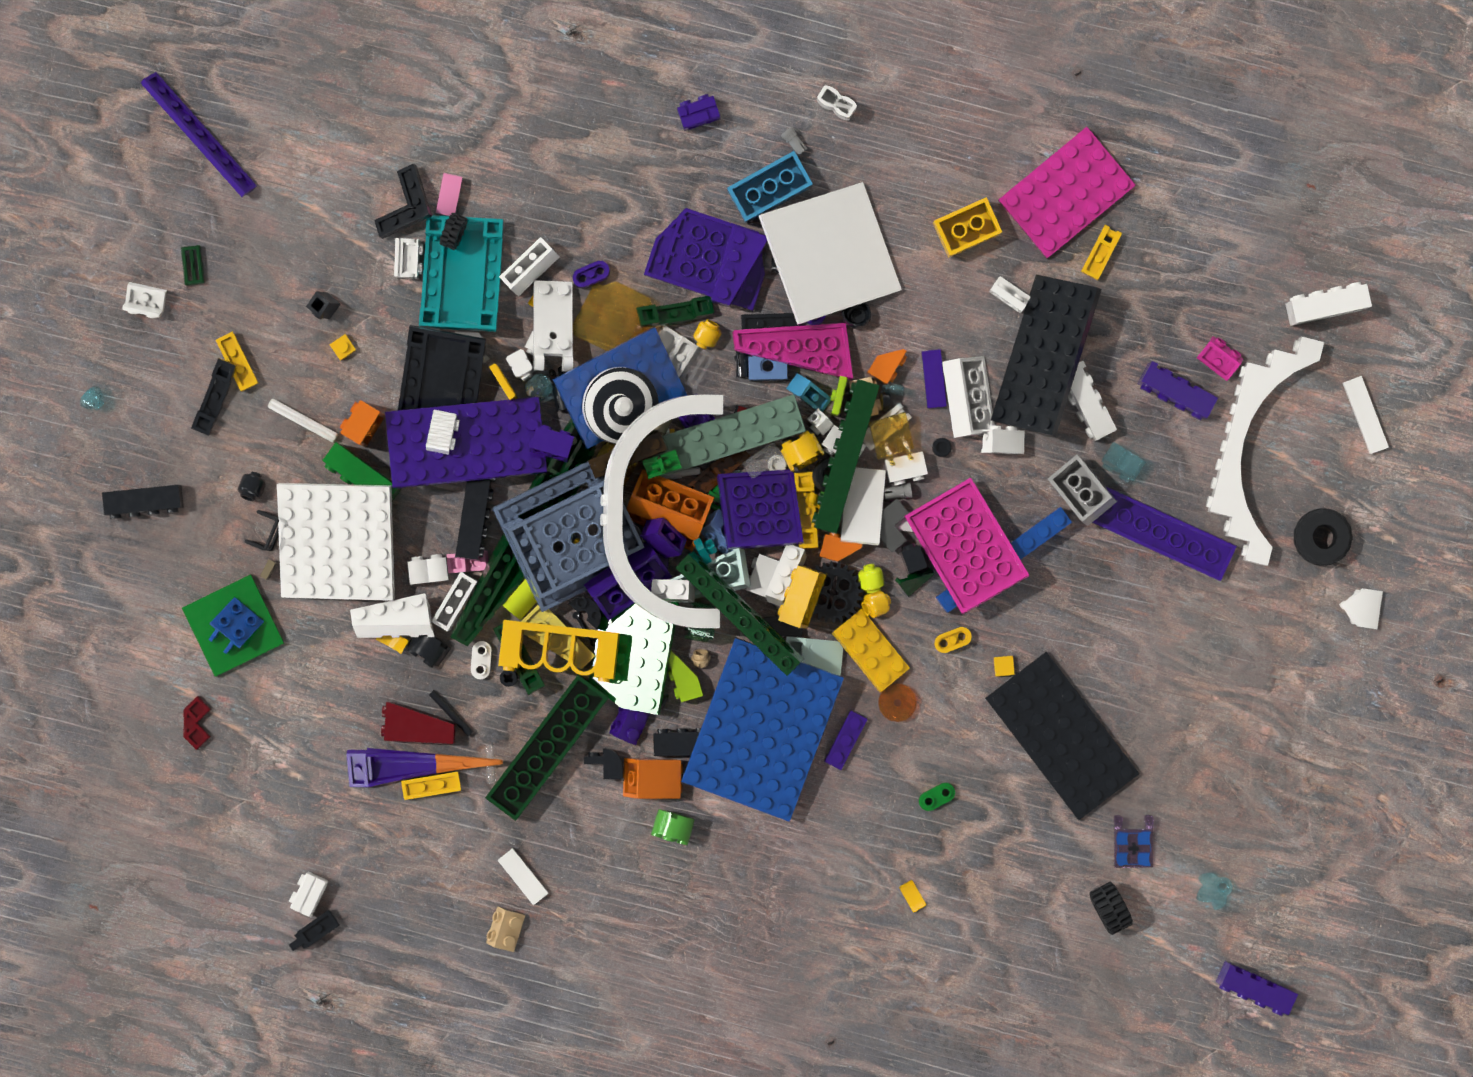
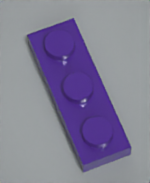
M850 710L824 762L842 770L868 719Z

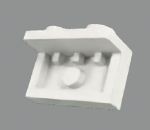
M129 282L127 285L126 301L122 309L130 314L140 313L149 318H159L165 309L167 290Z

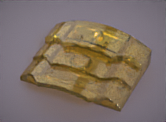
M617 281L604 286L596 283L592 286L579 314L572 324V335L605 351H609L653 328L640 326L636 310L637 307L652 305L651 300Z

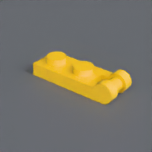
M1105 224L1081 273L1098 281L1122 233L1111 230ZM1105 236L1112 238L1111 243L1104 240Z

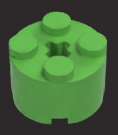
M658 809L651 835L671 842H676V839H678L677 843L688 846L695 819Z

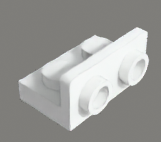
M1001 276L989 291L1019 313L1023 311L1031 298Z

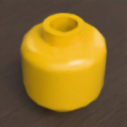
M708 319L700 322L693 334L694 339L697 341L696 345L703 349L715 347L722 334L719 329L720 326Z
M881 590L869 593L863 598L861 603L862 610L867 616L877 618L889 611L891 599L888 594Z

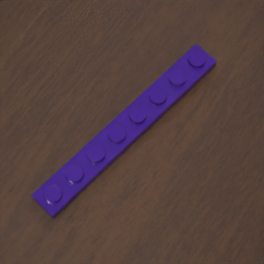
M157 72L141 81L143 87L241 197L252 192L257 187Z

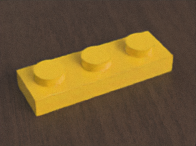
M232 331L216 339L225 361L237 365L233 377L240 391L243 392L259 384L234 332Z
M459 771L401 781L404 800L462 790Z

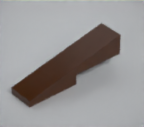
M745 450L717 459L691 481L687 487L707 494L718 485V474L732 473L751 456Z

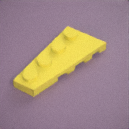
M538 605L521 621L567 627L550 609L541 612ZM524 630V635L543 646L545 632ZM551 633L549 650L568 661L572 635ZM577 637L575 664L578 668L583 669L595 655Z

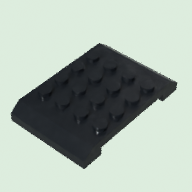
M410 325L398 411L477 403L486 350V339Z

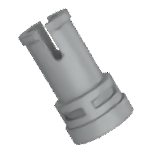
M792 126L781 137L786 140V143L791 145L799 156L808 148L797 136L798 134Z
M910 483L884 488L886 500L900 497L912 498Z

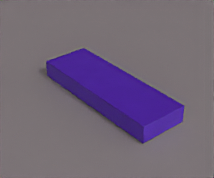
M941 349L921 351L927 409L946 407Z

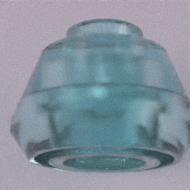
M93 386L87 390L80 399V406L91 411L94 409L98 411L105 403L103 401L105 397L101 389Z

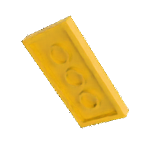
M862 609L832 632L833 636L879 692H882L910 669Z

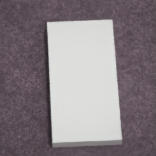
M856 467L843 510L841 542L879 545L886 470Z

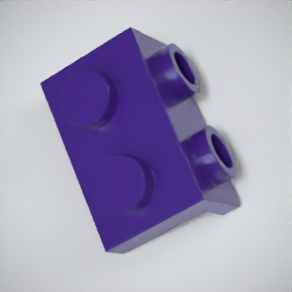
M619 707V712L611 724L609 733L636 746L650 713Z

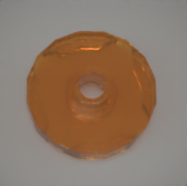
M897 683L889 685L879 695L878 700L879 709L883 716L895 722L905 721L911 717L917 703L913 691L909 687ZM896 699L901 701V705L898 707L894 705Z

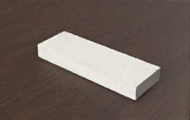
M513 848L498 859V862L533 905L548 894L545 887Z

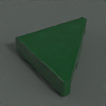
M928 568L924 573L915 572L908 574L907 578L904 579L897 577L895 581L909 597L935 573L931 568Z

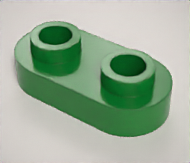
M941 783L923 792L919 797V805L926 811L934 810L951 801L955 796V789L949 783ZM944 789L949 790L948 796L942 795ZM926 798L932 799L930 805L925 804Z

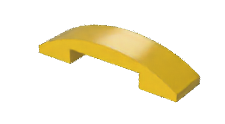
M813 472L794 473L803 535V544H800L799 548L802 549L818 548L817 529L814 528L815 524L811 523L816 508L805 502L808 493L815 494L812 478Z

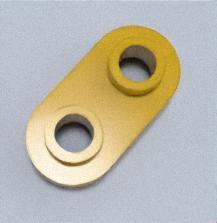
M958 627L938 635L935 638L934 646L937 651L947 653L969 644L972 635L969 629ZM959 633L965 634L964 640H959ZM941 640L947 641L946 647L940 645Z

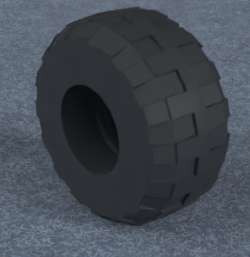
M1327 508L1314 509L1306 513L1297 522L1293 533V541L1298 554L1307 562L1319 566L1332 565L1343 559L1350 550L1353 540L1351 526L1346 518L1337 511ZM1320 525L1327 526L1333 534L1332 543L1325 549L1319 548L1313 541L1314 530Z

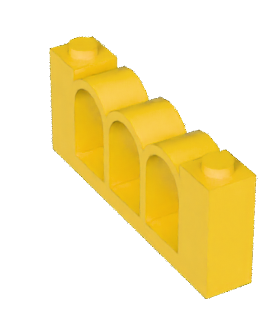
M504 620L498 666H503V670L514 671L515 668H520V665L526 669H538L545 665L547 669L553 672H565L571 667L576 674L585 676L594 673V677H599L598 681L610 682V679H615L620 633ZM524 630L545 632L542 657L535 665H528L522 659ZM551 633L572 635L568 663L562 668H555L548 661ZM577 636L598 638L596 662L589 671H581L575 664Z

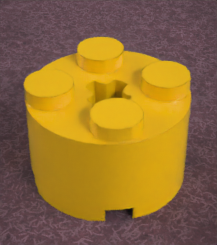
M809 431L800 434L799 439L794 442L789 440L783 443V448L780 451L791 472H795V467H798L800 470L818 460L816 456L819 454L822 457L825 455L815 434H810Z

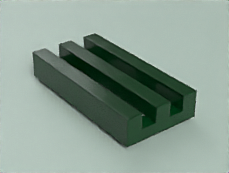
M201 246L181 247L185 286L205 284ZM193 250H196L199 280H197ZM186 251H189L192 281H189Z

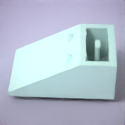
M786 637V641L804 658L802 662L841 676L843 647L838 641Z

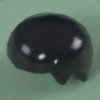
M866 303L842 310L844 322L853 329L862 328L871 320L872 313Z

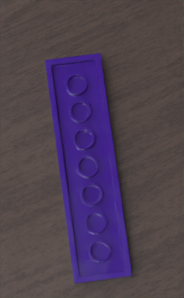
M1106 487L1117 502L1094 520L1093 524L1218 581L1222 580L1237 546Z

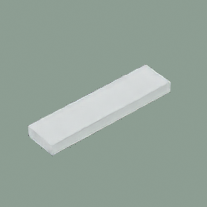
M1362 376L1344 382L1343 386L1369 454L1389 448Z

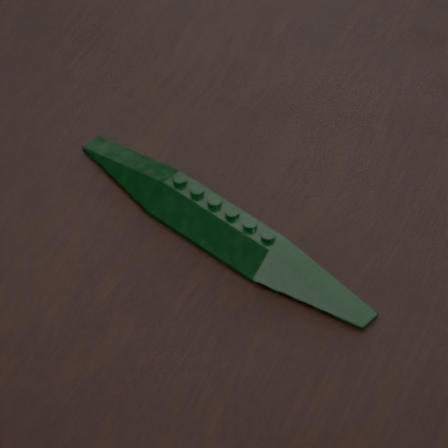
M572 418L563 430L574 436L568 461L563 462L546 457L547 473L537 474L528 490L591 460L596 445L588 449L585 447ZM580 485L518 515V517L522 520L527 519L575 495ZM504 533L450 636L465 646H468L487 621L491 620L499 607L508 600L507 598L520 586L525 578Z

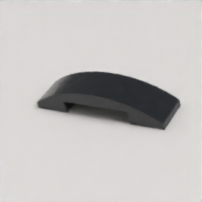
M218 358L211 375L212 379L200 410L197 411L191 429L207 436L210 435L227 397L237 365Z

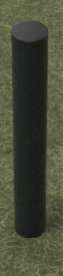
M435 690L429 694L468 737L474 732Z

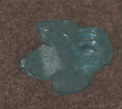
M1204 873L1198 877L1203 886L1199 889L1196 899L1201 902H1212L1214 910L1222 908L1227 903V895L1233 889L1232 882L1228 878L1218 877L1214 873ZM1221 883L1226 884V888L1224 890H1220L1219 885Z

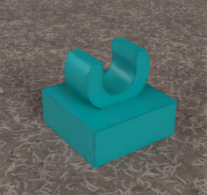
M701 538L694 540L693 542L702 560L706 564L712 562L710 555L717 552L713 540L709 539L704 544Z

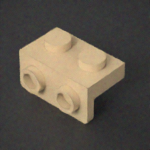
M497 907L492 917L491 928L487 933L486 943L494 948L514 952L525 915Z

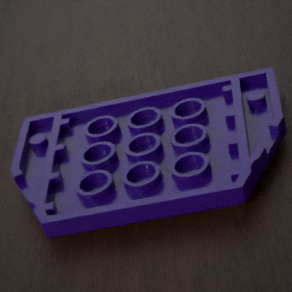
M685 208L656 237L644 276L712 298L732 226L758 234L759 232ZM762 252L732 305L753 311L765 276Z

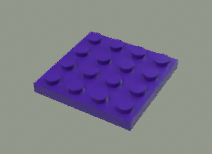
M790 469L718 474L717 481L727 550L803 544L794 473Z

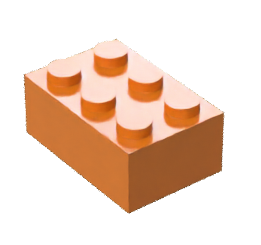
M360 400L351 407L350 412L352 414L349 419L345 418L342 422L340 433L357 444L367 447L385 418V414Z

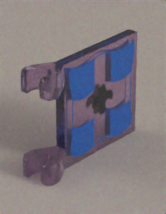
M1120 815L1114 816V868L1153 867L1154 819L1152 815H1145V829H1122L1123 818Z

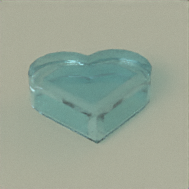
M896 384L883 385L882 392L904 395V386Z

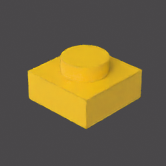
M346 334L329 344L340 361L356 351V348Z

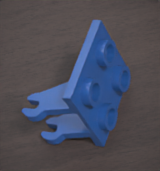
M234 597L210 622L215 631L210 636L209 641L213 642L214 638L221 632L231 640L223 651L225 654H228L234 645L240 648L264 621Z

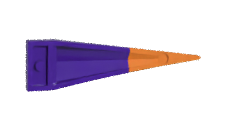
M374 748L347 750L346 753L350 787H372L429 774L503 764V760Z

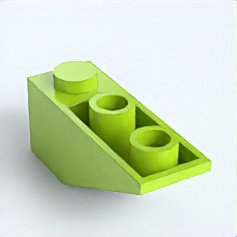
M671 650L669 658L671 669L668 670L670 680H675L677 688H673L676 700L680 699L681 702L703 696L698 676Z

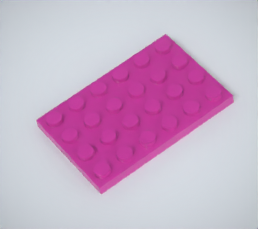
M1086 127L998 201L1045 258L1048 259L1136 185L1089 128Z
M972 478L967 479L904 516L962 615L1029 577L1027 570Z

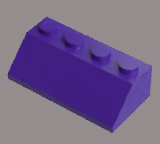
M644 542V548L628 555L627 559L637 578L651 592L652 579L668 580L672 576L653 548L647 542ZM610 567L584 584L608 620L634 603L621 589Z

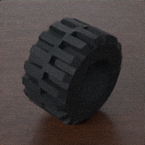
M1108 882L1089 892L1091 902L1108 933L1114 935L1133 925L1131 914L1112 882Z

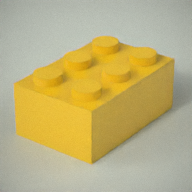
M987 197L933 222L948 258L1002 233Z
M797 566V569L794 568L791 574V586L786 588L784 594L786 600L784 605H781L778 610V620L798 628L808 629L827 574L804 566Z

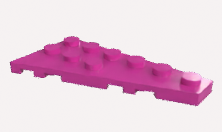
M846 323L743 329L732 332L735 351L837 377L844 376L848 380L853 379Z

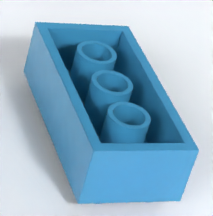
M795 151L729 186L727 192L745 224L759 217V215L813 187V183Z

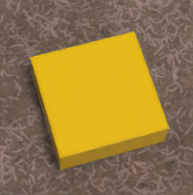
M1013 656L993 657L995 676L1015 675Z

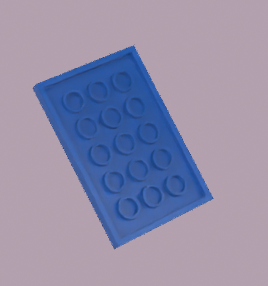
M655 327L553 379L587 449L604 441L589 429L582 411L585 390L599 373L614 367H626L637 370L652 382L656 389L659 403L676 397L687 396Z

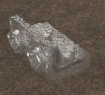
M772 442L741 465L747 470L751 478L754 479L783 459L784 456L775 443Z

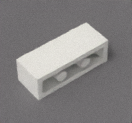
M540 237L499 277L519 297L560 256Z
M787 545L765 594L767 602L778 606L784 605L786 588L790 587L792 583V571L794 568L797 569V566H803L807 558L805 549L794 545Z
M460 572L431 622L446 631H450L473 593L478 581Z

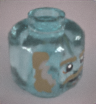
M536 374L527 381L524 389L528 398L539 397L540 402L550 395L553 385L547 376Z

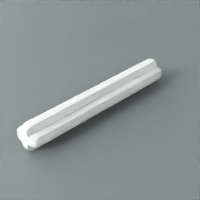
M271 399L268 404V408L331 442H334L338 436L336 432L275 399Z

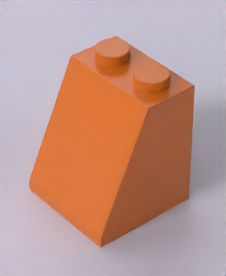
M624 758L623 796L637 799H680L683 790L681 783L683 765L681 760Z

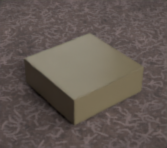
M268 560L260 577L269 580L278 563Z

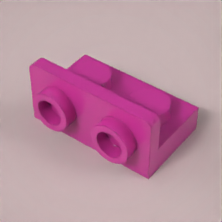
M1212 336L1208 344L1197 356L1198 360L1226 381H1228L1243 361L1241 354L1237 350H1231L1226 346L1224 340Z

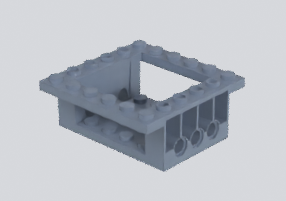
M588 461L492 508L541 612L586 591L587 589L584 584L610 567L605 553L603 526L600 524V516L603 514L600 498L601 494H604L605 476L595 479ZM584 483L588 485V489L527 519L522 520L518 517V515ZM623 503V544L626 556L643 549L644 546ZM591 524H596L598 527V531L594 535L588 533V527ZM573 533H579L581 537L580 541L576 544L570 540ZM557 541H561L563 544V549L560 552L553 550V545Z

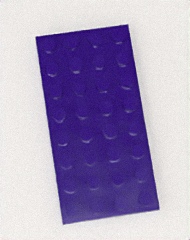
M539 397L385 412L393 489L547 473L545 456L530 452L536 427H541L542 425ZM433 410L457 414V420H460L458 432L454 431L453 438L456 439L454 450L450 449L449 455L426 450Z

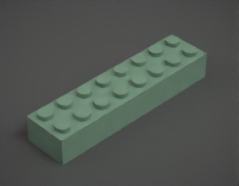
M795 394L664 435L669 450L655 456L676 449L682 468L659 476L663 477L805 432L806 429Z

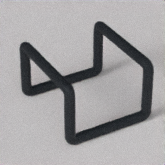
M257 510V514L275 521L266 545L247 539L244 542L263 551H272L279 535V527L277 528L279 519L275 515Z

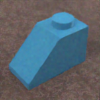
M798 373L786 388L814 410L819 409L823 412L830 403V396Z

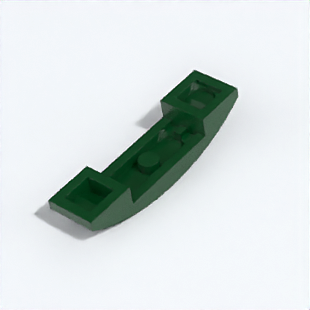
M709 296L692 298L691 301L657 307L654 304L636 308L641 327L674 325L714 315L711 297Z
M503 623L493 628L500 643ZM522 644L521 654L523 661L528 665H535L525 645ZM521 665L520 668H515L528 695L545 686L537 669H526Z

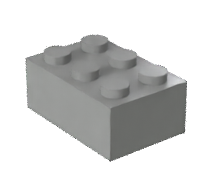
M1078 454L1048 478L1078 518L1087 526L1117 502Z

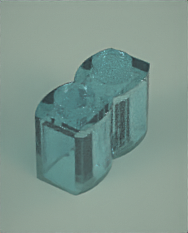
M1112 442L1100 461L1103 463L1102 467L1111 473L1113 470L1120 474L1118 477L1127 483L1129 481L1134 482L1146 463L1115 442Z

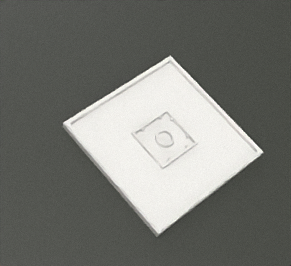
M863 182L759 215L797 325L902 290Z

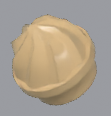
M705 649L694 650L691 656L694 666L698 668L708 666L711 659L709 652Z

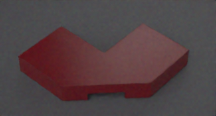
M199 696L183 709V737L196 750L211 737L198 724L212 710Z

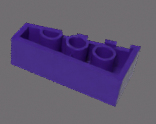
M732 226L711 302L726 307L731 306L768 242L765 235Z
M1154 361L1147 364L1137 383L1141 386V390L1149 394L1151 391L1154 392L1161 401L1166 403L1168 400L1175 404V408L1183 412L1185 409L1192 413L1191 416L1200 421L1202 418H1208L1218 399L1217 397L1198 386H1190L1191 383L1184 378L1173 377V372L1166 368H1156L1158 364Z
M1227 961L1224 962L1216 980L1220 985V989L1229 993L1230 990L1234 991L1238 997L1244 1000L1250 998L1255 1001L1254 1004L1262 1008L1266 1006L1273 1008L1272 1012L1280 1016L1290 1014L1298 996L1294 991Z

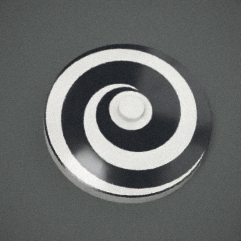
M614 367L599 373L589 383L583 396L582 411L587 426L598 438L616 444L628 426L642 413L659 404L655 387L644 374L631 368Z

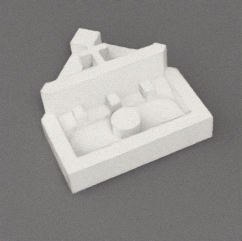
M1363 588L1355 590L1351 597L1339 605L1346 611L1351 624H1356L1358 627L1377 629L1383 591Z

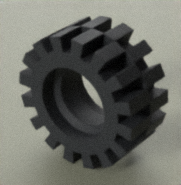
M452 212L442 231L440 245L455 250L464 235L468 219Z

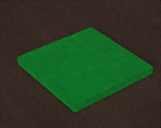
M252 574L182 607L215 677L284 644L283 638ZM235 597L264 622L240 648L234 645L228 654H225L223 651L231 640L220 632L213 642L209 641L210 636L215 631L210 622Z

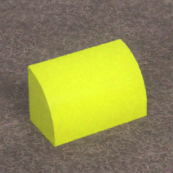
M526 579L503 604L519 620H522L537 603Z

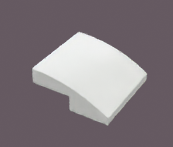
M663 326L658 334L678 377H680L699 346L669 327Z

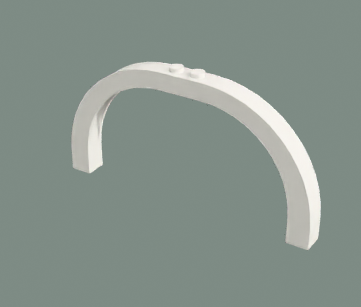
M687 395L676 397L651 407L635 419L623 432L607 464L604 494H601L600 498L601 506H603L600 524L603 526L604 547L610 569L621 589L637 606L648 614L671 624L691 628H720V611L717 608L680 607L668 603L650 592L633 572L623 544L624 477L628 463L639 443L652 430L671 419L690 414H723V395Z

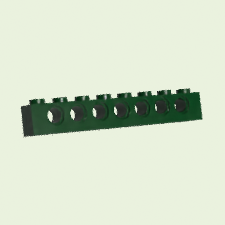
M694 551L689 553L678 564L676 569L786 676L792 673L804 660L786 640Z

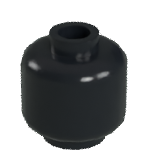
M251 472L242 476L237 489L241 498L252 502L255 499H260L266 485L265 481L261 478V474Z

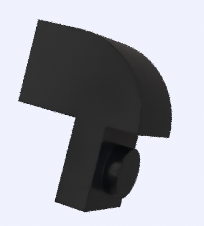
M603 748V756H600V752H588V756H584V764H603V779H623V762L614 750Z

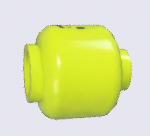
M874 564L864 565L863 569L858 572L859 582L861 583L860 588L866 591V593L877 592L885 584L882 569Z

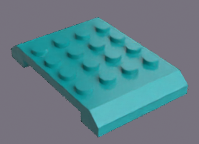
M432 215L426 219L419 327L497 331L500 293L499 276L501 275L504 233L503 219L465 217L468 219L466 229L455 250L442 246L439 243L449 216Z

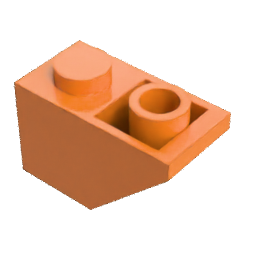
M901 349L878 355L867 374L885 385L888 382L893 383L898 374L895 372L898 365L902 367L907 359V356H905L906 350Z
M838 533L825 534L819 557L838 562L861 549L862 544L841 542V534Z

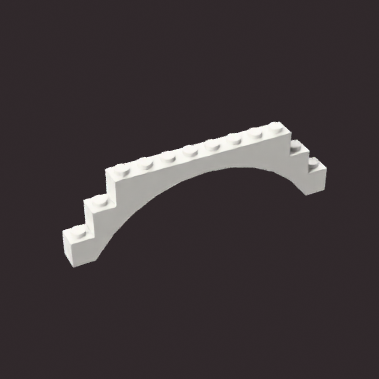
M1300 337L1298 340H1295L1293 345L1295 354L1273 350L1271 353H1268L1266 358L1268 367L1247 362L1240 368L1239 377H1241L1240 385H1236L1234 396L1237 397L1235 403H1232L1229 414L1232 417L1225 427L1227 437L1221 443L1220 451L1222 456L1216 463L1215 470H1218L1216 478L1213 477L1211 488L1213 492L1212 496L1207 498L1206 507H1208V512L1230 517L1229 521L1226 520L1223 531L1226 532L1225 536L1247 541V545L1244 544L1241 551L1244 561L1268 566L1272 546L1258 529L1252 518L1242 488L1241 456L1250 422L1262 401L1279 383L1294 372L1320 361L1324 342Z

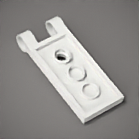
M534 280L533 370L544 371V356H561L562 371L568 372L573 369L572 282ZM555 333L557 338L551 339L550 334Z

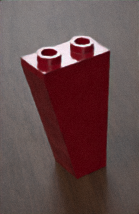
M386 702V706H382V717H385V725L381 726V736L384 737V741L455 743L456 724L393 702Z

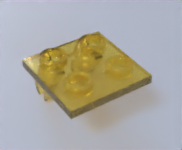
M906 412L869 422L877 459L886 457L890 465L895 466L892 454L902 451L907 455L909 461L914 459L911 455V449H914Z

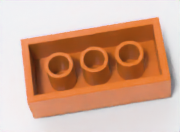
M642 469L628 503L627 511L648 520L664 518L677 531L698 539L714 497L661 476L648 479L646 470Z

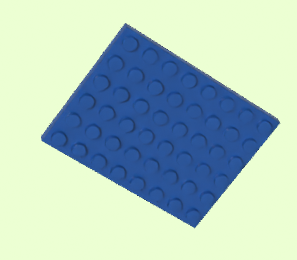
M735 637L681 782L790 822L844 677L801 662L792 673L786 676L757 646Z

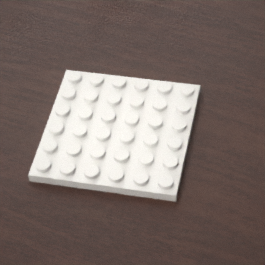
M277 484L281 597L390 601L395 599L391 486Z

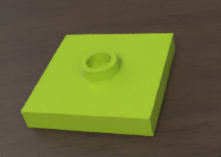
M840 376L837 389L832 391L830 401H834L831 416H839L847 377Z

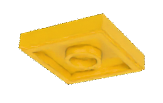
M497 364L491 365L489 368L509 400L518 399Z

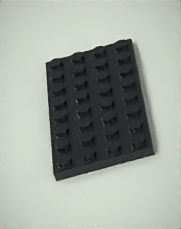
M1036 274L1029 295L1031 298L1026 305L991 421L1056 437L1102 289Z
M1044 652L985 697L1078 820L1139 775V772L1047 652Z

